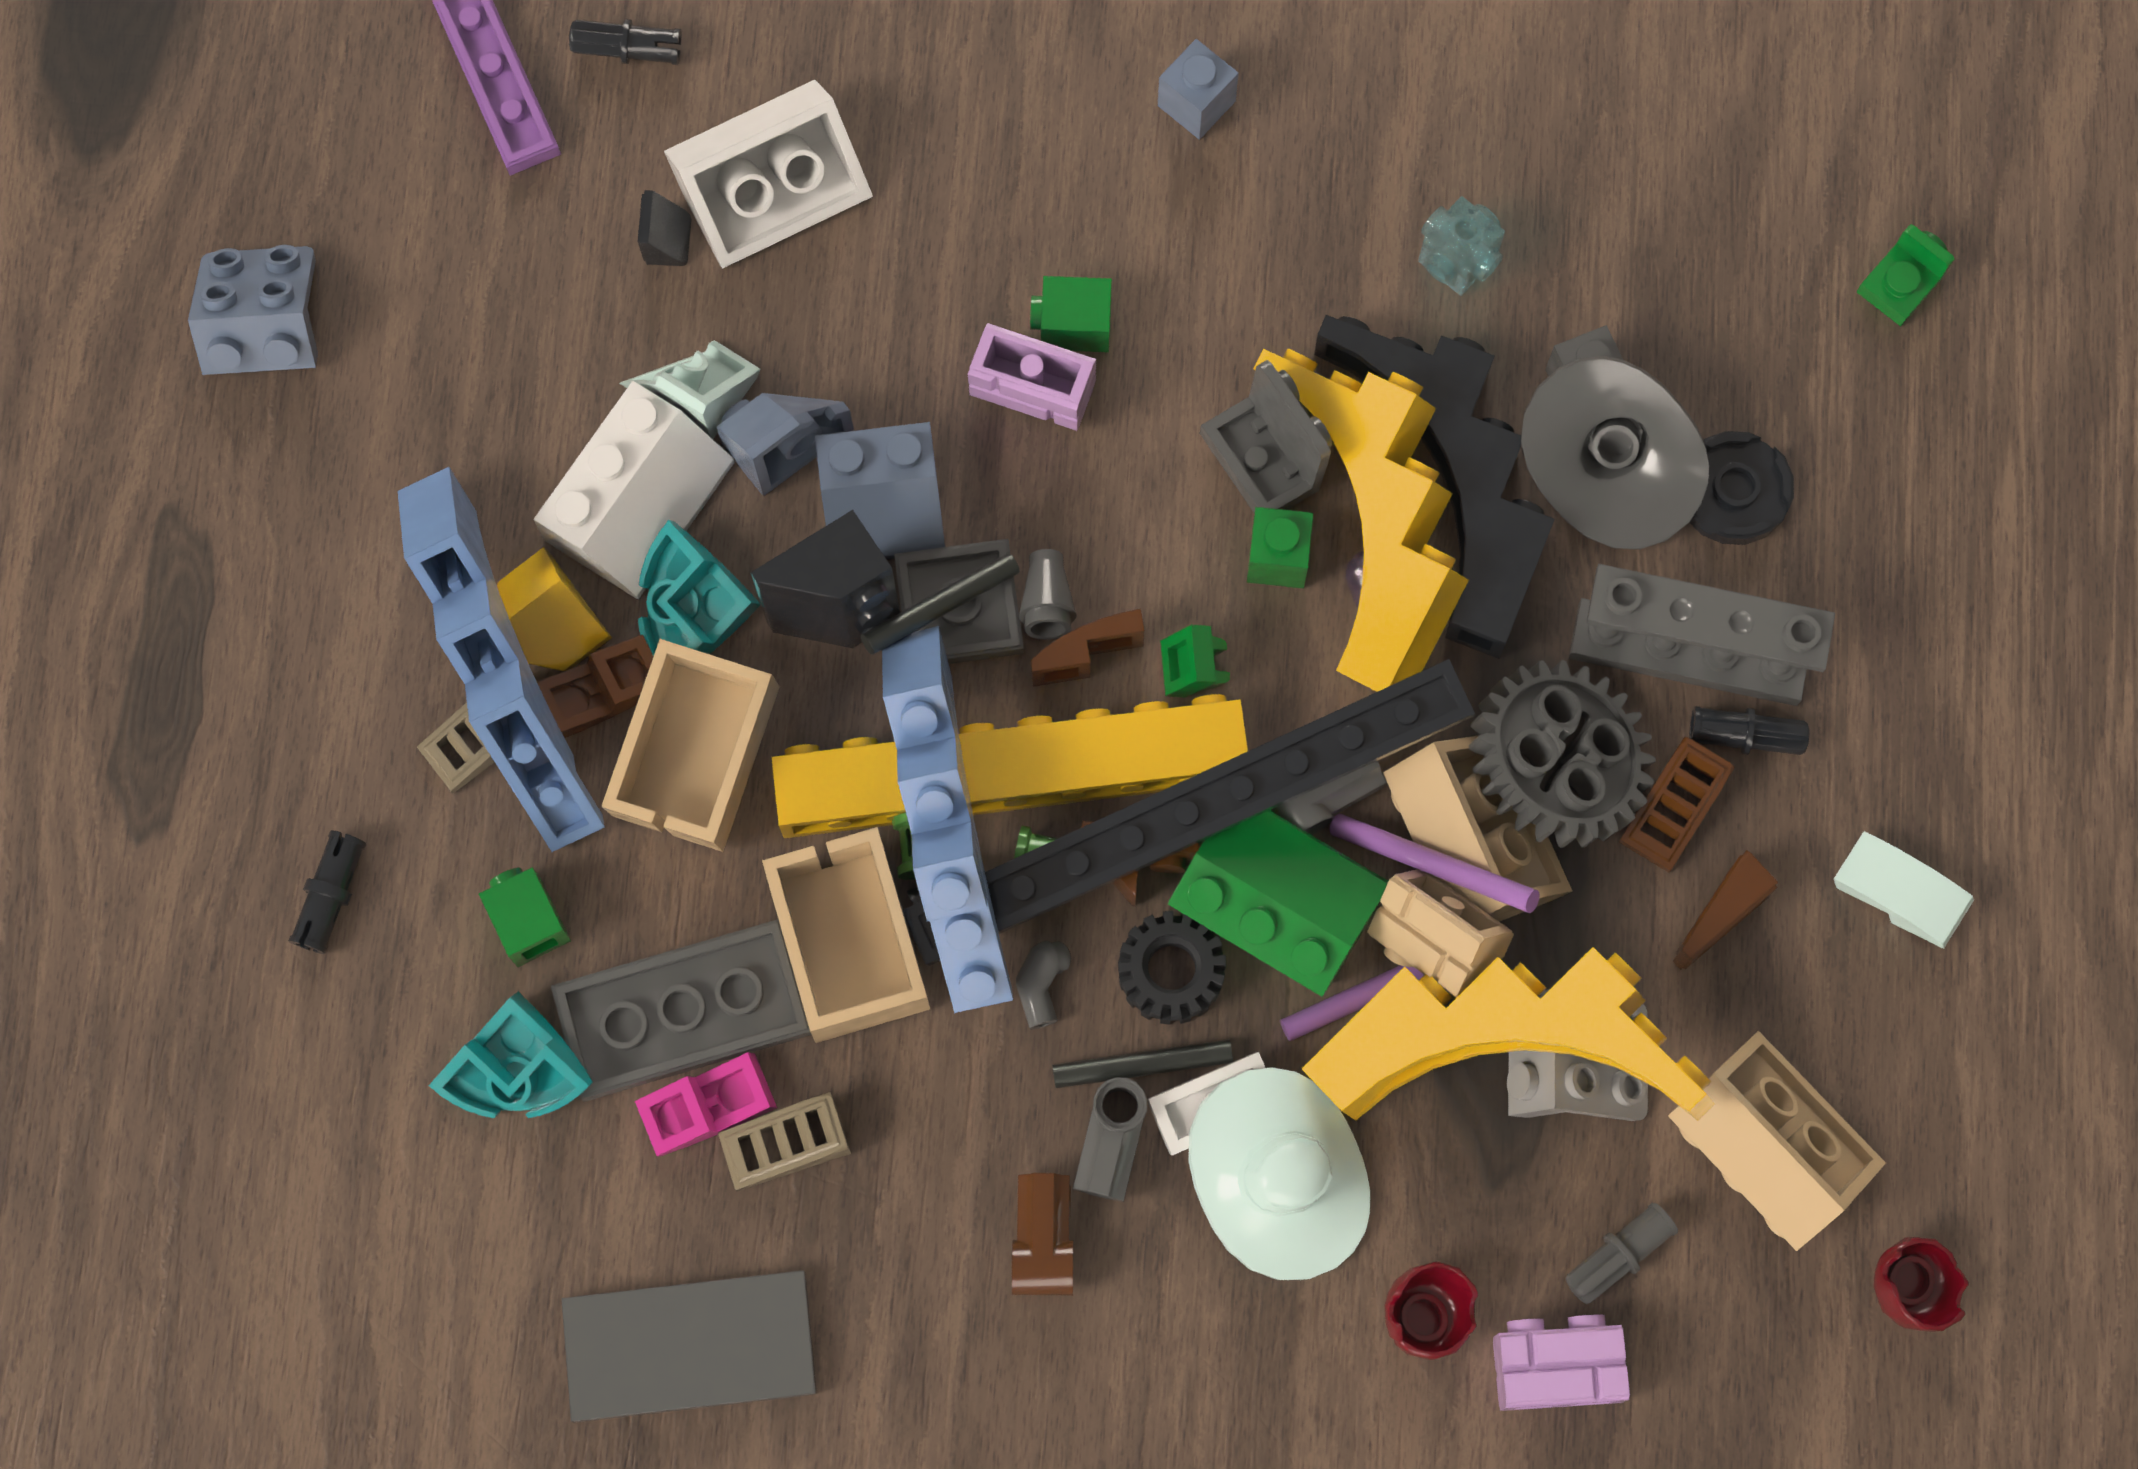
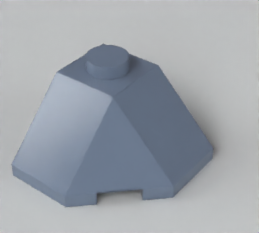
M761 393L751 402L745 399L728 409L722 417V423L717 426L722 446L734 458L737 465L759 492L765 496L817 457L815 435L849 432L854 430L850 409L842 401Z

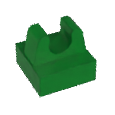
M1191 624L1160 640L1165 696L1185 698L1198 691L1214 689L1230 680V672L1215 670L1214 656L1226 651L1227 643L1221 638L1212 636L1211 626Z

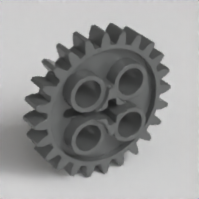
M1541 660L1529 671L1524 666H1520L1508 678H1502L1491 689L1492 693L1479 703L1478 707L1482 713L1471 723L1470 727L1481 735L1469 744V750L1484 755V758L1472 770L1473 773L1490 776L1491 782L1485 786L1482 793L1483 795L1500 794L1503 800L1499 804L1496 813L1502 815L1513 809L1518 814L1515 821V829L1518 832L1529 823L1535 825L1536 841L1540 843L1555 832L1556 841L1561 848H1564L1575 838L1581 847H1586L1595 839L1599 838L1605 841L1615 834L1618 829L1624 828L1635 819L1634 813L1647 803L1648 800L1642 793L1654 784V779L1643 771L1655 763L1656 758L1641 752L1640 748L1651 740L1652 737L1648 733L1635 732L1633 725L1642 717L1640 712L1625 714L1621 709L1628 697L1626 693L1619 694L1614 698L1607 694L1610 679L1605 677L1596 685L1589 683V668L1583 666L1577 673L1570 676L1566 661L1561 660L1554 668L1549 670L1544 660ZM1545 709L1549 710L1554 715L1556 721L1553 720L1547 714ZM1583 716L1585 719L1584 726L1580 733L1570 742L1567 749L1564 750L1566 744L1563 741L1576 730L1580 717ZM1594 743L1602 749L1603 753L1596 748ZM1520 752L1529 758L1532 765L1522 758ZM1561 756L1560 763L1562 766L1549 777L1543 792L1540 789V783L1545 774ZM1569 786L1577 791L1580 799L1571 792Z

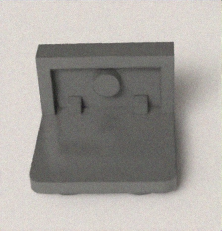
M1269 360L1256 366L1249 397L1202 424L1199 432L1254 513L1255 507L1288 510L1318 492L1331 455L1329 447L1332 446L1330 434L1322 421L1316 416L1309 418L1298 402L1300 395L1293 379L1285 370L1277 371Z

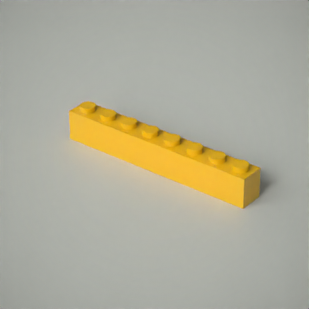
M1211 694L1193 699L1190 706L1169 708L1167 702L1154 701L1135 706L1133 713L1111 715L1110 710L1098 708L1077 713L1075 715L1076 720L1053 722L1050 716H1031L1017 722L1018 727L994 729V725L991 723L965 725L959 729V738L973 815L1163 791L1248 751L1241 699L1227 701L1225 695ZM859 737L843 742V748L820 751L818 745L802 744L786 748L784 750L785 755L772 757L778 823L783 838L892 825L894 816L906 813L898 785L897 748L895 742L878 744L877 738Z

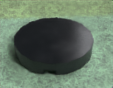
M1725 431L1704 439L1709 460L1708 485L1700 507L1689 522L1701 535L1721 544L1746 545L1766 538L1782 523L1794 498V476L1785 456L1775 446L1772 449L1767 443L1760 441L1761 437L1750 432Z

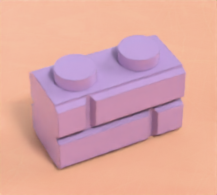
M987 323L968 372L969 393L971 396L1043 420L1053 418L1055 424L1077 431L1095 385L1096 359Z
M1605 1315L1568 1317L1569 1328L1545 1330L1544 1319L1508 1321V1332L1498 1333L1493 1337L1500 1411L1612 1404L1628 1401L1630 1391L1622 1325L1606 1326Z

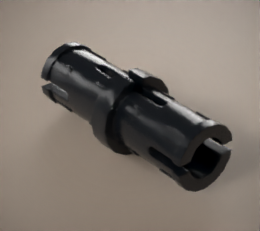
M334 830L329 832V839L314 879L307 878L303 890L308 894L293 934L290 935L288 940L291 944L306 950L313 948V951L319 954L326 953V946L341 906L349 905L352 894L347 890L361 853L366 847V842L349 834H345V837H342L341 832Z

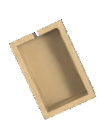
M660 639L601 807L615 818L659 832H663L665 828L674 837L723 852L780 688L773 675Z
M878 827L827 841V849L833 866L828 868H821L814 846L762 860L808 1026L815 1043L930 1010Z

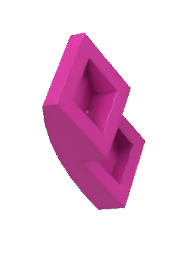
M749 1052L697 1077L686 1076L635 1101L656 1156L660 1157L716 1136L722 1131L746 1123L777 1108L755 1053Z

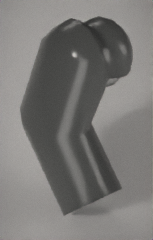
M1042 941L1033 946L1016 977V987L1030 1030L1043 1028L1058 1021L1048 988L1056 974H1061L1071 964V953L1068 947L1059 941L1052 943Z

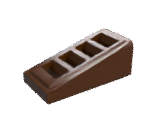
M1684 737L1646 797L1647 803L1637 811L1635 819L1630 822L1619 843L1669 873L1721 792L1735 766L1694 740ZM1683 763L1711 780V783L1707 785L1679 768L1680 765ZM1670 781L1699 798L1700 801L1697 806L1668 790L1667 786ZM1657 802L1685 818L1687 822L1684 827L1654 810ZM1647 822L1673 838L1675 841L1671 848L1641 831L1640 829L1644 823Z
M1748 850L1743 855H1740L1731 866L1676 951V957L1673 962L1680 970L1682 968L1686 970L1765 902L1777 889L1776 885L1778 882Z

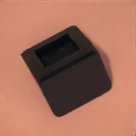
M645 190L641 198L637 242L643 260L646 261L647 265L685 266L689 255L691 216L685 209L652 190Z

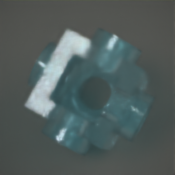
M1461 196L1449 210L1440 206L1422 227L1421 234L1424 235V240L1418 262L1436 280L1447 284L1462 296L1477 279L1484 282L1502 261L1503 255L1499 250L1505 230L1501 228L1498 218L1488 208L1480 204L1474 206Z

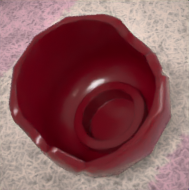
M1905 1237L1883 1252L1876 1265L1873 1287L1882 1312L1896 1324L1907 1329L1936 1332L1944 1331L1961 1321L1965 1316V1311L1960 1307V1302L1969 1282L1957 1267V1262L1952 1252L1936 1239Z
M1436 1261L1408 1269L1393 1282L1386 1296L1384 1305L1385 1322L1390 1338L1394 1339L1395 1345L1407 1355L1426 1360H1434L1456 1353L1470 1337L1469 1334L1473 1333L1477 1327L1475 1321V1300L1478 1297V1291L1476 1286L1459 1267Z

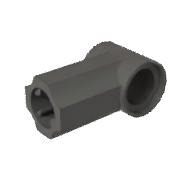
M1376 761L1270 811L1313 836L1328 826L1335 819L1334 815L1384 788L1386 780L1381 772L1379 763Z
M1116 1077L1105 1081L1098 1088L1094 1096L1093 1108L1073 1190L1124 1202L1147 1112V1098L1144 1090L1137 1082L1128 1078ZM1116 1091H1124L1135 1099L1138 1106L1137 1112L1130 1121L1116 1123L1107 1118L1102 1109V1104L1109 1094Z

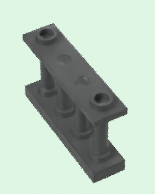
M1598 564L1591 600L1581 598L1578 604L1568 659L1797 706L1802 700L1807 669L1819 672L1826 670L1835 612Z

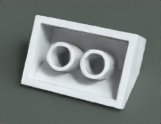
M816 80L810 81L664 151L684 198L722 269L873 197L834 100Z
M632 381L533 520L544 541L634 598L639 599L646 589L638 585L641 570L647 553L659 531L668 520L676 522L687 531L731 469L735 460L680 409Z

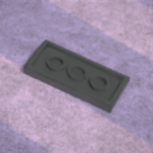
M779 919L551 986L565 1041L593 1081L580 1094L583 1102L739 1057L747 1052L752 1053L812 1035Z
M804 1270L561 1298L571 1422L817 1395L806 1272Z

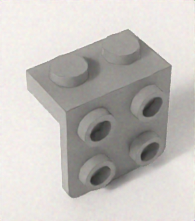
M1550 989L1544 990L1538 997L1541 999ZM1642 1004L1629 1018L1633 1020L1640 1012L1647 1017L1645 1005ZM1527 1050L1509 1052V1074L1507 1077L1508 1116L1531 1118L1568 1112L1636 1121L1644 1119L1648 1113V1084L1618 1068L1570 1054Z

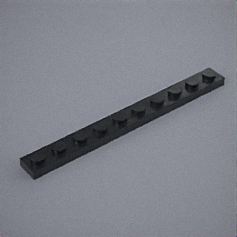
M1450 659L986 871L985 875L998 933H1003L1474 717V710ZM922 901L902 910L925 965L931 966L939 962L940 958L930 921L927 922Z

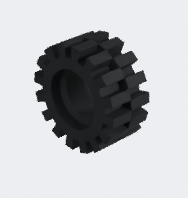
M1163 911V916L1154 918L1152 914L1144 918L1143 924L1139 927L1135 925L1129 931L1126 942L1122 943L1118 962L1119 983L1121 991L1124 990L1127 1002L1132 1008L1136 1006L1141 1011V1016L1148 1020L1154 1017L1160 1019V1024L1170 1025V1021L1180 1020V1024L1190 1022L1191 1017L1197 1014L1201 1016L1207 1012L1211 1003L1216 1002L1220 995L1226 969V956L1223 955L1222 943L1219 937H1214L1210 929L1185 914L1183 916L1173 915L1174 911ZM1176 946L1182 948L1190 954L1194 961V977L1186 986L1180 989H1164L1158 986L1149 974L1148 964L1152 955L1163 947Z

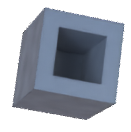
M1195 39L1159 77L1158 107L1200 140L1236 102L1239 73L1198 39Z

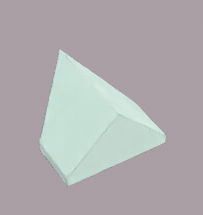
M713 340L708 344L704 352L696 351L691 357L625 380L619 384L628 388L632 381L638 383L680 409L707 435L714 439L718 433L717 426L722 423L723 415L733 405L742 400L757 379L761 369Z

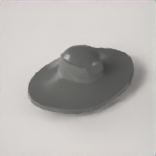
M1606 356L1579 358L1557 368L1536 388L1524 411L1521 444L1527 469L1540 492L1566 522L1586 537L1612 548L1643 549L1667 541L1690 522L1700 507L1709 478V460L1705 442L1698 427L1680 402L1661 382L1642 368L1622 359Z

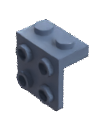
M279 245L270 249L239 251L226 248L205 254L201 258L188 323L202 375L316 368L318 351L307 309L316 263L314 250L311 247Z

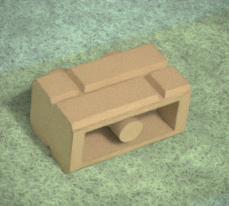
M1418 869L1395 874L1389 879L1380 901L1382 906L1376 910L1367 931L1372 938L1385 946L1384 954L1388 959L1401 966L1414 967L1424 975L1433 977L1453 997L1452 999H1456L1497 957L1502 959L1505 956L1514 935L1512 930L1436 877Z

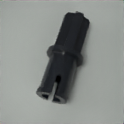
M625 19L624 24L575 20L570 26L569 47L573 53L621 58L622 64H629L630 59L672 63V65H678L680 61L681 50L658 47L659 43L681 45L682 32L679 28L665 29L632 25L631 19Z
M1694 706L1689 727V738L1697 743L1741 748V753L1746 755L1750 753L1751 749L1801 755L1806 752L1810 737V729L1807 722L1755 715L1753 708H1747L1745 713Z

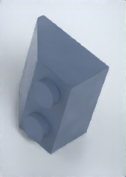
M930 422L815 435L826 526L849 511L854 510L886 560L895 559L894 554L945 547Z

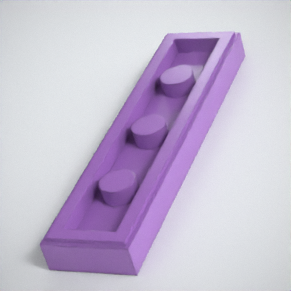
M432 0L509 175L511 176L561 155L558 144L493 0Z

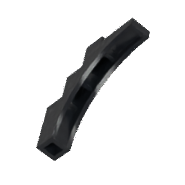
M1325 315L1317 335L1315 356L1354 374L1363 382L1368 372L1387 381L1392 372L1400 374L1421 385L1423 389L1419 396L1436 408L1421 440L1438 466L1446 489L1453 493L1450 501L1454 509L1460 551L1458 574L1469 579L1452 612L1445 638L1499 659L1555 519L1544 515V510L1530 501L1513 499L1510 502L1501 498L1520 451L1522 435L1514 433L1515 431L1512 426L1499 419L1487 417L1480 420L1472 417L1495 355L1485 352L1483 346L1471 339L1456 337L1452 340L1442 335L1434 354L1431 355L1424 352L1418 343L1404 337L1389 339L1373 333L1365 323L1358 319L1347 316L1337 319Z

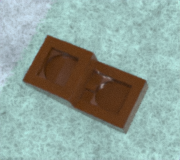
M1141 609L1121 612L1098 619L1069 632L1048 645L1031 659L1033 687L1090 678L1091 662L1089 655L1144 647L1145 630Z
M643 634L591 653L586 664L537 682L564 738L595 726L637 705L654 657Z

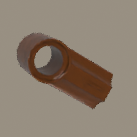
M1056 1173L1018 1175L1017 1240L1012 1242V1295H1073L1074 1240H1069V1217H1071L1070 1175Z

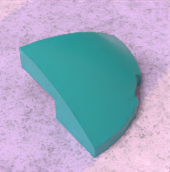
M667 521L653 541L640 574L638 585L649 589L646 601L648 618L640 617L638 619L640 635L643 634L653 656L660 639L710 654L731 636L755 612L761 603L715 556L676 522Z
M518 991L504 1003L481 1031L460 1049L430 1083L429 1087L452 1104L481 1116L495 1118L502 1110H530L525 1115L528 1118H533L553 1112L567 1105L582 1094L593 1081L563 1038Z

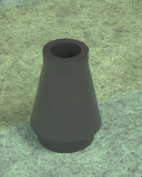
M1041 549L1029 555V570L1019 620L1025 624L1026 634L1033 638L1044 640L1058 639L1071 632V623L1075 621L1077 614L1064 569L1063 554L1053 549Z

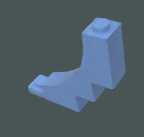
M447 467L399 490L398 501L404 559L433 604L436 640L465 684L469 722L552 852L605 828L603 814L576 772L574 755L538 686L510 622L484 548L477 512L451 468Z

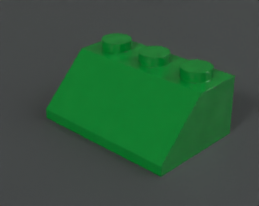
M1269 810L1206 839L1195 854L1167 904L1323 997L1335 981L1380 904L1389 881Z

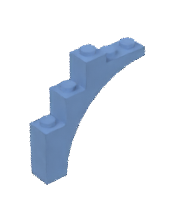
M936 626L918 630L882 650L883 700L897 748L898 785L912 834L913 871L927 922L930 921L953 1010L954 1013L1013 1001V992L981 857L958 732L952 675L940 628Z

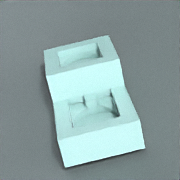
M1865 831L1834 877L1837 889L1888 913L1892 924L1943 949L1974 901L1971 894L1939 872Z

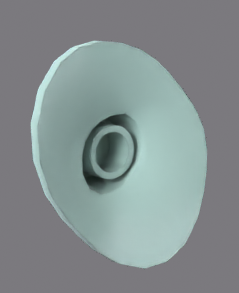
M1273 1067L1246 1070L1221 1082L1200 1103L1189 1131L1188 1161L1194 1188L1202 1209L1212 1229L1227 1251L1248 1269L1276 1280L1311 1279L1337 1268L1355 1251L1366 1232L1370 1215V1186L1366 1167L1354 1135L1340 1109L1311 1079L1295 1071Z

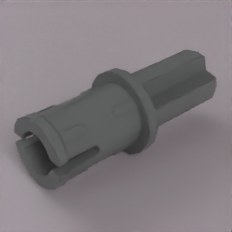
M1652 1202L1644 1212L1616 1235L1610 1232L1603 1237L1605 1244L1567 1274L1565 1280L1569 1289L1580 1301L1585 1304L1591 1303L1627 1272L1636 1274L1640 1270L1639 1262L1668 1238L1678 1233L1676 1224L1662 1207Z

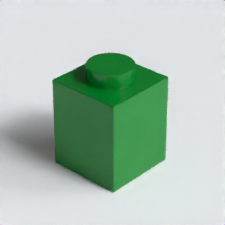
M1043 276L1042 296H1031L1030 330H1041V341L1070 351L1109 352L1112 278Z
M1255 507L1246 583L1304 589L1309 563L1313 513Z
M519 867L502 872L490 880L489 885L491 888L479 893L508 957L517 967L571 942L542 879L533 867L524 872Z

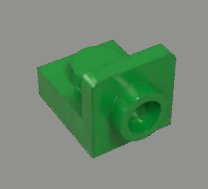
M1910 224L1901 234L1894 247L1861 283L1857 293L1901 327L1943 279L1955 258L1947 251L1946 245L1939 237L1931 232L1921 231L1916 226Z

